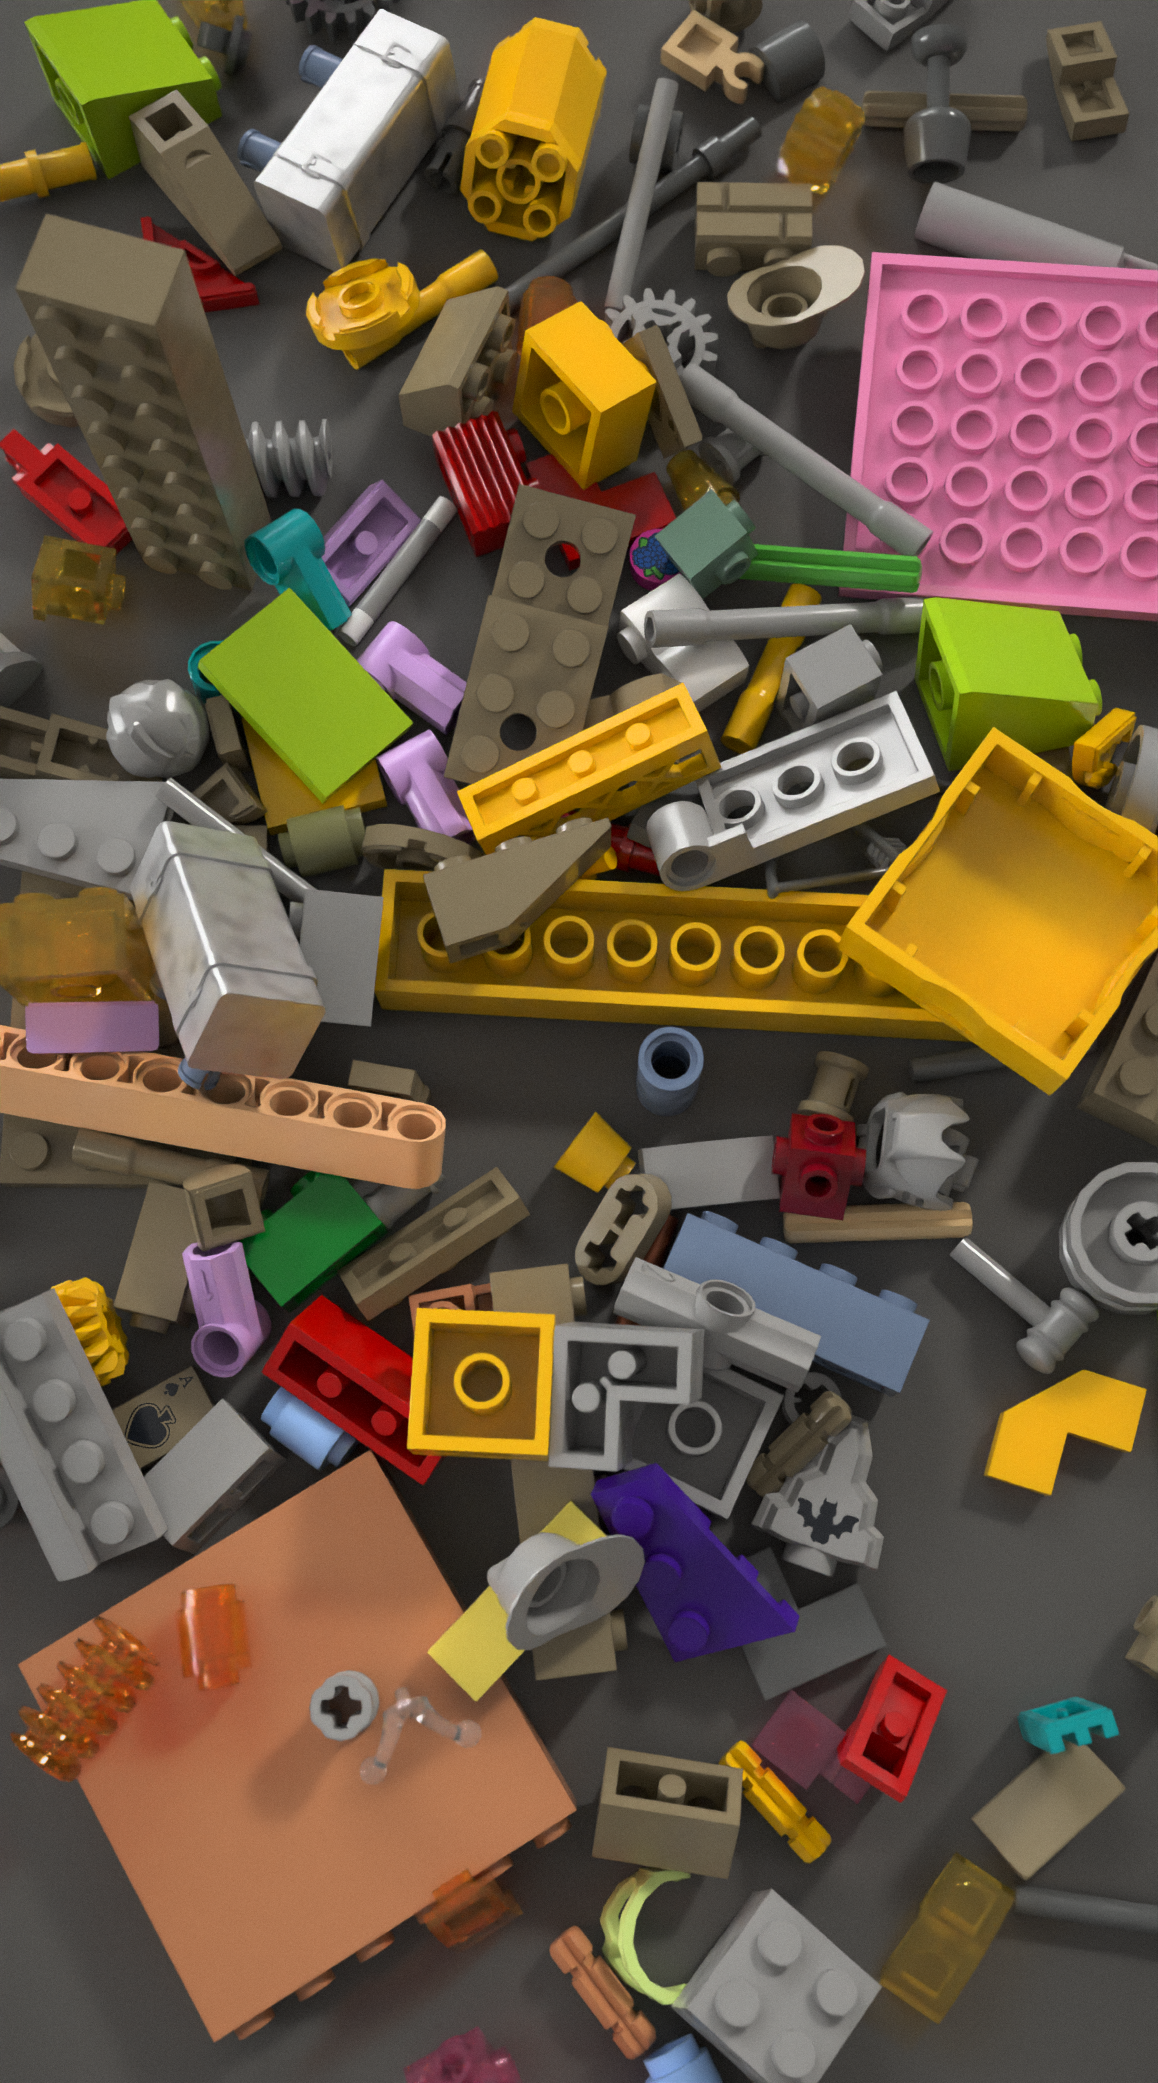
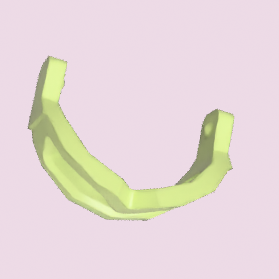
M656 1867L639 1868V1871L616 1886L603 1907L600 1917V1924L605 1935L602 1952L607 1964L624 1984L662 2005L673 2004L687 1984L664 1988L651 1982L639 1965L633 1945L636 1919L648 1896L666 1881H679L691 1878V1874ZM629 1898V1900H628L626 1906L624 1907V1909H623V1911H622V1913H621V1917H620V1921H619V1913H620V1911H621V1909H622V1907H623L625 1901Z

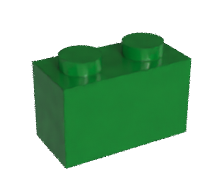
M310 1171L291 1188L290 1193L293 1198L275 1213L271 1209L261 1212L265 1232L240 1241L243 1245L247 1266L277 1303L289 1313L293 1312L338 1274L337 1270L359 1257L388 1233L380 1219L345 1177Z

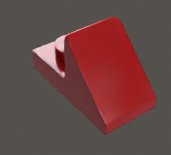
M889 1654L879 1665L857 1718L837 1741L836 1749L840 1765L901 1803L907 1797L947 1690Z

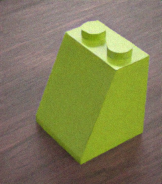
M140 0L34 16L24 22L55 103L82 142L86 141L90 154L108 180L141 162L129 116L177 89L206 124L222 117L216 91L220 90L222 85L216 70L206 56L197 58L192 51L194 47L190 35L180 18L175 16L170 19L157 0Z
M940 597L923 599L914 680L948 772L963 769L993 727L1033 754L1073 746L1076 740L1093 727L1095 716L1100 715L1102 712L1101 691L1096 680H1088L1082 666L1083 655L1080 641L1076 634L1068 633L1059 611Z

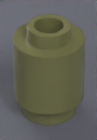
M344 805L288 818V831L278 834L285 865L289 869L298 867L302 878L359 864L358 858L364 857V850L361 851L366 826L360 807L345 810Z

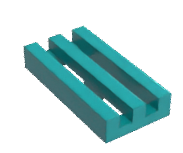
M1077 1696L1019 1713L1020 1716H1017L1023 1740L1050 1754L1065 1751L1062 1739L1077 1746H1083L1093 1743L1090 1732L1106 1739L1120 1735L1111 1709Z

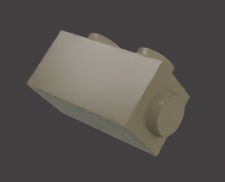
M149 1181L113 1305L115 1308L132 1314L129 1326L167 1335L169 1324L188 1328L192 1314L196 1315L182 1253L192 1243H197L184 1189Z

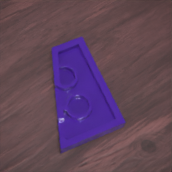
M657 1463L597 1480L591 1496L610 1534L633 1537L643 1548L645 1564L636 1586L674 1662L796 1631L800 1617L784 1599L777 1602L757 1581L759 1572L742 1554L735 1557L709 1530L710 1519Z

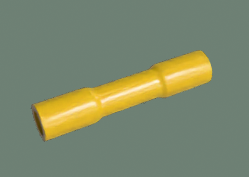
M480 249L440 274L435 282L419 291V308L406 326L394 336L374 346L356 350H342L347 360L356 370L360 369L399 344L404 336L439 315L448 299L481 291L498 281V273L492 260L486 252Z
M794 583L789 586L780 607L820 605L822 597L815 589L804 584ZM806 636L769 638L746 690L741 693L721 737V742L727 748L743 754L757 747L774 708V699L780 687L785 659L796 652L803 644Z

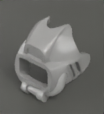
M902 1091L886 1095L877 1103L870 1113L867 1124L856 1126V1139L859 1140L858 1148L866 1149L863 1184L872 1197L876 1199L895 1198L909 1205L939 1211L952 1209L953 1199L941 1195L938 1191L950 1175L963 1167L965 1159L952 1151L942 1141L941 1135L943 1130L969 1121V1116L963 1111L964 1100L941 1094H914L907 1096ZM882 1125H884L880 1163L877 1168L876 1146Z

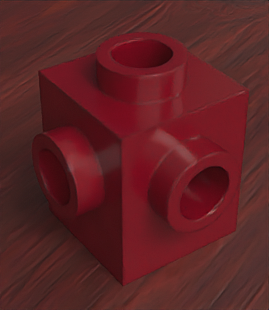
M792 1113L788 1138L776 1136L772 1157L771 1174L781 1175L779 1212L843 1221L850 1185L861 1187L866 1164V1149L856 1147L855 1122L840 1120L833 1115L823 1113L811 1116Z

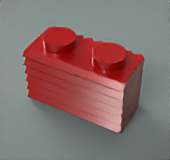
M491 411L487 416L480 415L476 420L469 419L466 423H458L455 427L448 426L444 431L437 430L432 435L437 466L440 469L453 504L457 508V514L475 557L504 547L519 484L542 490L536 477L528 480L525 478L520 464L526 462V455L516 428L505 430L498 412Z

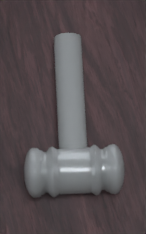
M966 1236L949 1255L1033 1326V1328L1027 1329V1338L1020 1339L1016 1343V1349L1021 1358L1030 1367L1041 1373H1052L1055 1369L1056 1361L1064 1360V1355L1083 1333L1088 1332V1323L1095 1322L1099 1318V1311L1092 1300L1074 1288H1063L1060 1292L1059 1300L1051 1301V1307H1049Z

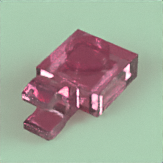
M789 1690L751 1743L752 1747L806 1790L819 1773L858 1804L871 1786V1784L839 1763L838 1754L835 1749L847 1733L793 1690Z

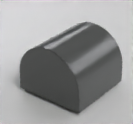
M800 20L749 50V53L759 57L765 64L763 80L761 82L778 104L824 78L825 56L822 45L814 30L804 21Z

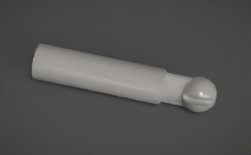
M936 181L929 191L914 235L915 240L966 258L1158 270V264L1126 254L1122 246Z

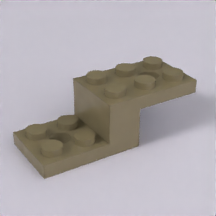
M519 484L493 592L487 598L443 777L474 784L583 730L636 517L635 514ZM568 544L578 552L580 566L574 574L568 577H558L548 570L545 564V557L548 551L555 545ZM524 715L530 718L536 727V739L525 750H512L502 742L500 736L501 727L504 721L511 716Z

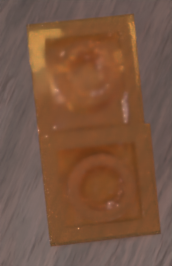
M467 1868L431 1892L437 1905L428 1910L422 1918L431 1933L443 1945L453 1952L462 1954L522 1915L523 1912L510 1889L502 1893L490 1870L474 1880Z

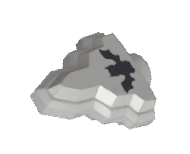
M851 1415V1422L836 1437L829 1435L826 1438L829 1444L810 1463L793 1477H785L784 1485L779 1492L764 1495L750 1525L761 1532H767L786 1542L781 1557L782 1560L832 1578L838 1561L858 1565L865 1570L877 1571L884 1536L874 1527L878 1499L866 1483L873 1458L868 1422L854 1415Z

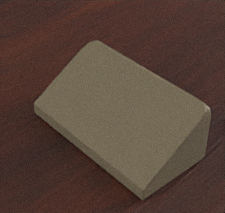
M1062 1739L1065 1751L1050 1754L1046 1751L1042 1752L971 1817L972 1821L1014 1872L1024 1880L1034 1875L1125 1790V1786L1087 1745L1077 1746Z

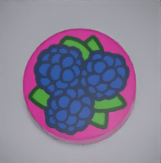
M652 529L642 533L633 542L630 550L629 566L631 575L641 587L650 591L680 573L668 559L655 538V535L662 529Z

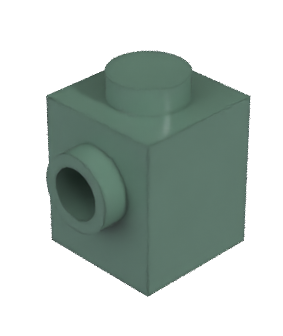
M712 489L655 535L668 559L694 587L702 599L707 597L721 584L727 585L738 580L750 567L751 560L758 555L749 536L756 529L749 516L735 500L725 506Z

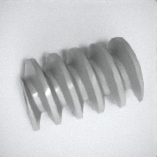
M322 419L318 437H312L306 421L299 420L294 438L288 437L282 421H275L270 439H265L258 421L252 422L248 439L245 440L258 480L266 496L276 498L280 492L282 481H284L290 496L300 497L305 480H307L313 495L323 496L328 480L332 478V443L329 421Z

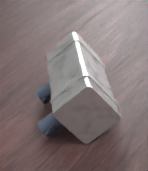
M383 9L378 10L344 59L323 51L322 48L316 45H311L305 50L299 64V75L302 76L300 79L307 84H313L322 89L283 143L261 134L258 130L249 129L242 136L237 151V157L241 160L239 162L240 165L261 172L254 181V187L265 217L279 238L282 247L334 272L347 266L357 251L364 248L370 239V233L431 146L441 139L444 133L442 128L447 118L453 116L462 103L448 40L436 32Z
M164 821L155 830L131 883L130 891L135 903L140 926L143 928L156 967V972L149 981L150 988L158 997L167 1001L176 1035L180 1039L185 1058L182 1059L178 1066V1074L187 1085L200 1089L208 1073L204 1083L205 1090H211L216 1087L221 1072L278 1079L288 1078L293 1074L325 1015V1007L317 990L318 982L314 971L306 963L274 884V873L271 865L263 857L255 837Z

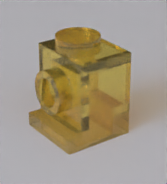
M44 535L31 577L33 619L46 621L47 614L104 625L109 609L121 610L125 594L126 577L116 574V549Z

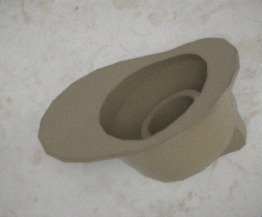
M823 245L802 251L791 256L790 259L781 260L775 264L743 274L732 284L727 294L729 310L738 320L748 325L751 340L756 348H796L808 343L816 336L828 311L849 300L861 287L865 276L863 259L854 250L840 245Z

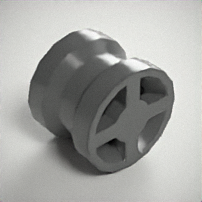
M639 104L630 141L629 163L637 164L651 105ZM673 110L660 164L663 170H675L683 137L685 112Z

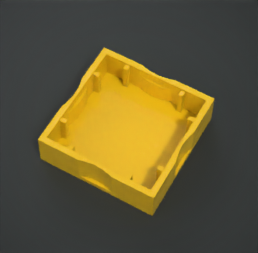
M993 727L943 794L931 820L915 842L898 855L847 924L837 949L1050 1096L1069 1078L1120 1005L1121 997L1142 965L1158 949V836L1134 820L1115 814L1097 804L1077 787L1071 778Z

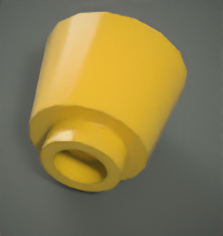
M595 1112L553 1168L598 1193L603 1186L609 1189L618 1178L629 1174L636 1162L627 1156L632 1147Z

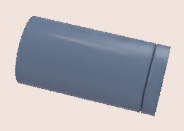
M678 1027L660 1028L649 1034L640 1047L636 1093L641 1104L656 1115H678L687 1110L695 1100L702 1073L704 1055L700 1043L691 1033ZM661 1067H672L677 1069L683 1076L676 1079H665L659 1076L655 1070Z

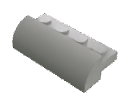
M53 1288L20 1304L0 1311V1462L57 1581H66L90 1573L101 1562L157 1540L168 1530V1527L62 1303Z

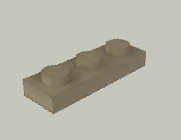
M495 1167L337 1270L354 1302L367 1321H369L386 1309L398 1305L407 1295L439 1274L451 1270L459 1261L486 1243L506 1234L512 1226L528 1217L530 1213L498 1167Z

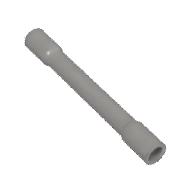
M694 362L689 364L681 373L679 378L688 401L696 410L713 422L723 424L866 525L870 533L901 555L918 557L924 550L934 533L931 529L894 503L885 501L742 401L734 390Z
M882 598L876 602L710 611L701 608L647 611L644 619V635L649 648L696 646L712 641L830 635L849 624L852 625L856 633L876 632L882 635L920 633L923 599L928 598Z

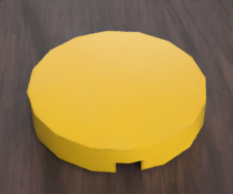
M371 258L351 263L329 275L323 281L325 290L320 293L318 298L313 292L307 301L306 317L319 343L334 350H356L374 346L399 332L411 321L419 308L420 292L414 276L408 267L397 262V267H389L386 259Z

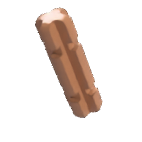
M574 1925L565 1930L552 1942L550 1956L564 1975L568 1972L572 1974L571 1984L605 2030L610 2027L613 2029L614 2033L612 2035L614 2037L612 2039L625 2057L633 2060L648 2050L656 2040L655 2028L642 2010L634 2011L632 2008L634 2006L633 1998L600 1955L593 1956L591 1953L593 1945L582 1930Z

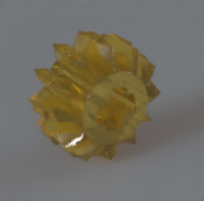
M824 86L814 90L811 96L805 99L801 110L795 116L791 128L786 132L787 136L780 148V156L777 160L778 171L789 178L788 181L791 183L812 184V192L818 195L829 190L831 184L836 182L841 170L845 168L846 162L854 150L855 143L862 133L861 128L865 122L864 111L853 103L850 97L838 90L832 91Z

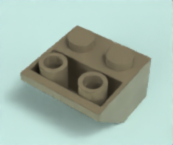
M496 286L446 301L398 395L403 425L405 427L432 437L437 430L444 431L448 426L455 427L458 423H466L469 419L476 420L480 415L487 416L493 411L494 400L492 398L499 384L507 385L509 383L518 357L517 352L512 350L515 319L510 317L508 290Z

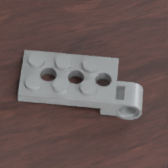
M894 691L721 762L722 768L695 780L705 810L700 805L689 801L667 804L659 808L649 818L646 832L662 882L673 890L690 891L936 794L940 790L935 774L897 691ZM862 758L872 760L866 767L860 770H845L855 760ZM798 783H813L808 790L801 794L786 795V792ZM754 806L747 815L741 818L727 819L730 813L739 807Z

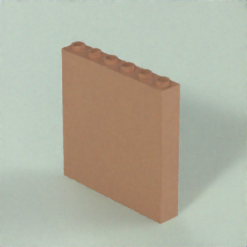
M369 1450L18 1664L213 2042H216L233 2030L239 2040L253 2034L276 2016L271 2007L292 1992H295L299 2001H303L317 1993L336 1978L331 1967L355 1953L360 1963L373 1957L396 1939L391 1931L392 1928L415 1915L419 1924L434 1918L455 1902L450 1891L474 1877L478 1886L493 1880L514 1864L509 1853L531 1839L537 1849L554 1841L572 1827L567 1816L577 1811V1800L505 1674L503 1673L482 1697L475 1702L427 1653L431 1646L467 1608L382 1459L373 1450ZM347 1670L362 1672L372 1679L378 1689L380 1704L377 1716L370 1726L359 1732L352 1739L338 1741L325 1737L320 1728L314 1725L311 1720L309 1707L312 1694L323 1685L326 1679L338 1672ZM343 1686L342 1692L339 1695L329 1699L330 1709L340 1710L342 1722L348 1723L350 1716L362 1710L361 1700L350 1699L349 1687Z

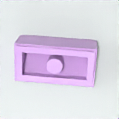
M383 480L368 486L323 537L326 549L322 559L348 607L394 557L421 521Z
M155 1001L28 1003V1006H25L26 1048L28 1052L33 1054L154 1051L159 1046L158 1004H155Z

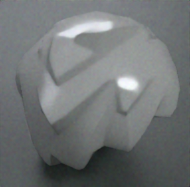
M165 679L140 681L125 689L121 694L110 697L107 715L109 727L106 739L113 756L124 770L140 777L151 778L158 776L170 778L189 772L199 764L210 740V723L205 706L197 695H193L173 680Z

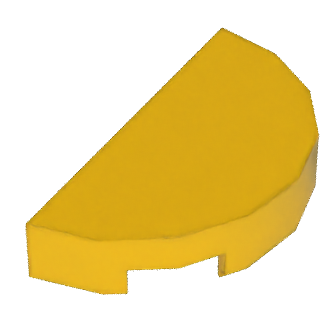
M1115 707L1074 742L1072 775L1077 784L1094 789H1100L1109 784L1118 770L1116 764L1110 763L1117 744H1120L1121 741L1130 742L1137 718L1135 717L1136 712Z

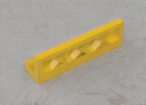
M683 682L457 791V794L478 843L486 855L495 853V848L499 844L519 835H525L534 841L556 834V829L559 826L574 819L587 817L595 822L609 818V821L722 767L708 731ZM700 749V754L679 764H674L676 760ZM632 781H637L635 785L622 791H617L620 787ZM576 808H581L580 811L566 818H561L563 814Z

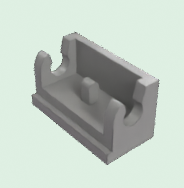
M223 1398L144 1476L168 1527L163 1536L172 1546L195 1554L288 1460L242 1412L239 1414Z

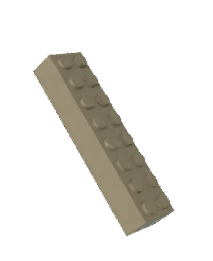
M45 214L15 290L141 559L152 569L165 574H175L179 570L199 576L205 583L219 589L229 590L236 586L252 591L258 575L248 561L244 542L249 535L272 521L185 250Z

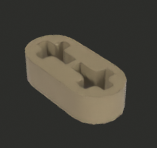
M626 1174L618 1178L610 1186L581 1235L575 1249L577 1268L587 1281L595 1285L621 1283L625 1281L636 1257L644 1259L668 1219L672 1208L671 1194L668 1186L659 1177L652 1174ZM645 1190L642 1202L649 1208L647 1213L631 1216L636 1207V1203L630 1198L631 1192ZM616 1241L610 1255L617 1263L615 1266L603 1268L602 1264L605 1256L599 1251L600 1245L613 1244Z

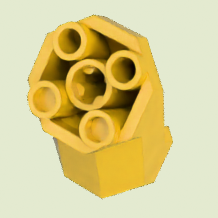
M535 17L522 26L521 30L512 37L509 35L499 42L492 53L472 133L465 146L460 191L468 201L469 212L477 222L484 224L488 231L534 241L538 237L543 238L552 233L555 227L570 218L573 212L593 133L600 116L607 70L599 57L596 61L587 48L589 42L580 28Z

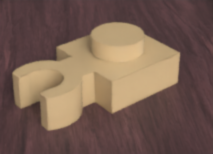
M695 10L690 13L661 48L662 65L703 91H706L715 80L722 85L725 96L738 104H743L746 101L748 84L738 78L748 77L753 82L760 84L763 80L765 65L754 54H737L739 38Z

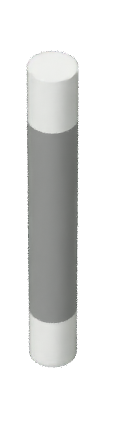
M442 496L437 498L353 610L352 615L340 627L338 634L348 644L352 646L359 644L457 513L456 506L450 500Z

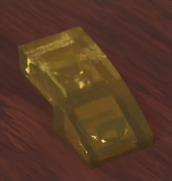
M955 1852L919 1903L918 1918L882 1967L879 1984L939 2025L990 1946L1015 1899V1892Z

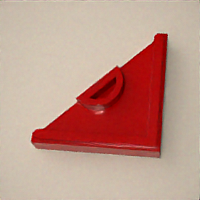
M150 216L140 217L144 240L185 250L204 313L260 305L254 284L250 282L244 283L221 268L220 262L188 241H180L153 223Z

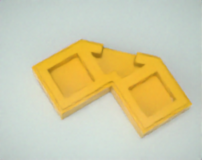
M1085 1369L1070 1375L1053 1386L1000 1413L983 1476L1045 1496H1051L1067 1435L1124 1453L1132 1451L1147 1389Z

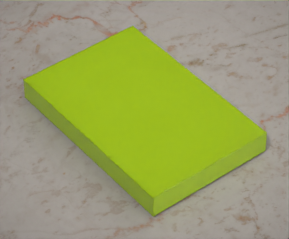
M288 588L201 658L197 668L322 803L326 802L375 760L377 756L381 755L409 731L413 725L412 720L291 588Z

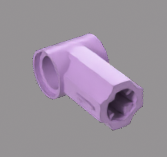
M389 621L357 659L358 663L393 701L397 699L447 735L456 728L467 682L430 657L426 646L410 630L399 623Z
M430 729L376 757L377 764L393 795L401 806L407 805L418 828L441 833L469 845L476 837L457 794L459 788L453 779L443 777L448 758Z
M235 1241L204 1252L198 1247L197 1243H192L182 1253L199 1326L191 1341V1352L196 1363L207 1373L222 1378L234 1376L242 1370L268 1339L271 1332V1319L267 1310L258 1301L254 1300L242 1242Z

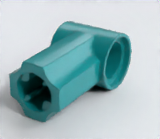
M293 509L245 539V553L256 574L269 585H275L279 595L288 588H291L329 631L346 622L348 617L352 615L322 559L326 549L324 538L316 522L308 513L301 509Z

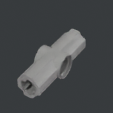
M637 1257L629 1269L613 1311L614 1314L642 1326L705 1329L703 1367L722 1370L729 1368L733 1364L796 1392L802 1387L821 1336L757 1309L752 1296L733 1283L712 1279L704 1281L700 1285Z

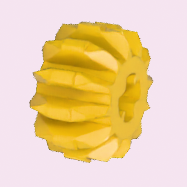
M84 1277L74 1282L68 1280L51 1287V1289H55L100 1386L111 1383L110 1379L123 1375L130 1355L126 1347L128 1338L121 1326L122 1318L117 1315L113 1307V1300L106 1296L103 1286L96 1281L93 1282Z

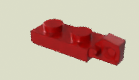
M15 429L0 441V449L6 455V462L17 471L11 479L20 489L22 495L105 566L132 540L108 486L58 443L55 446L47 443L39 450Z

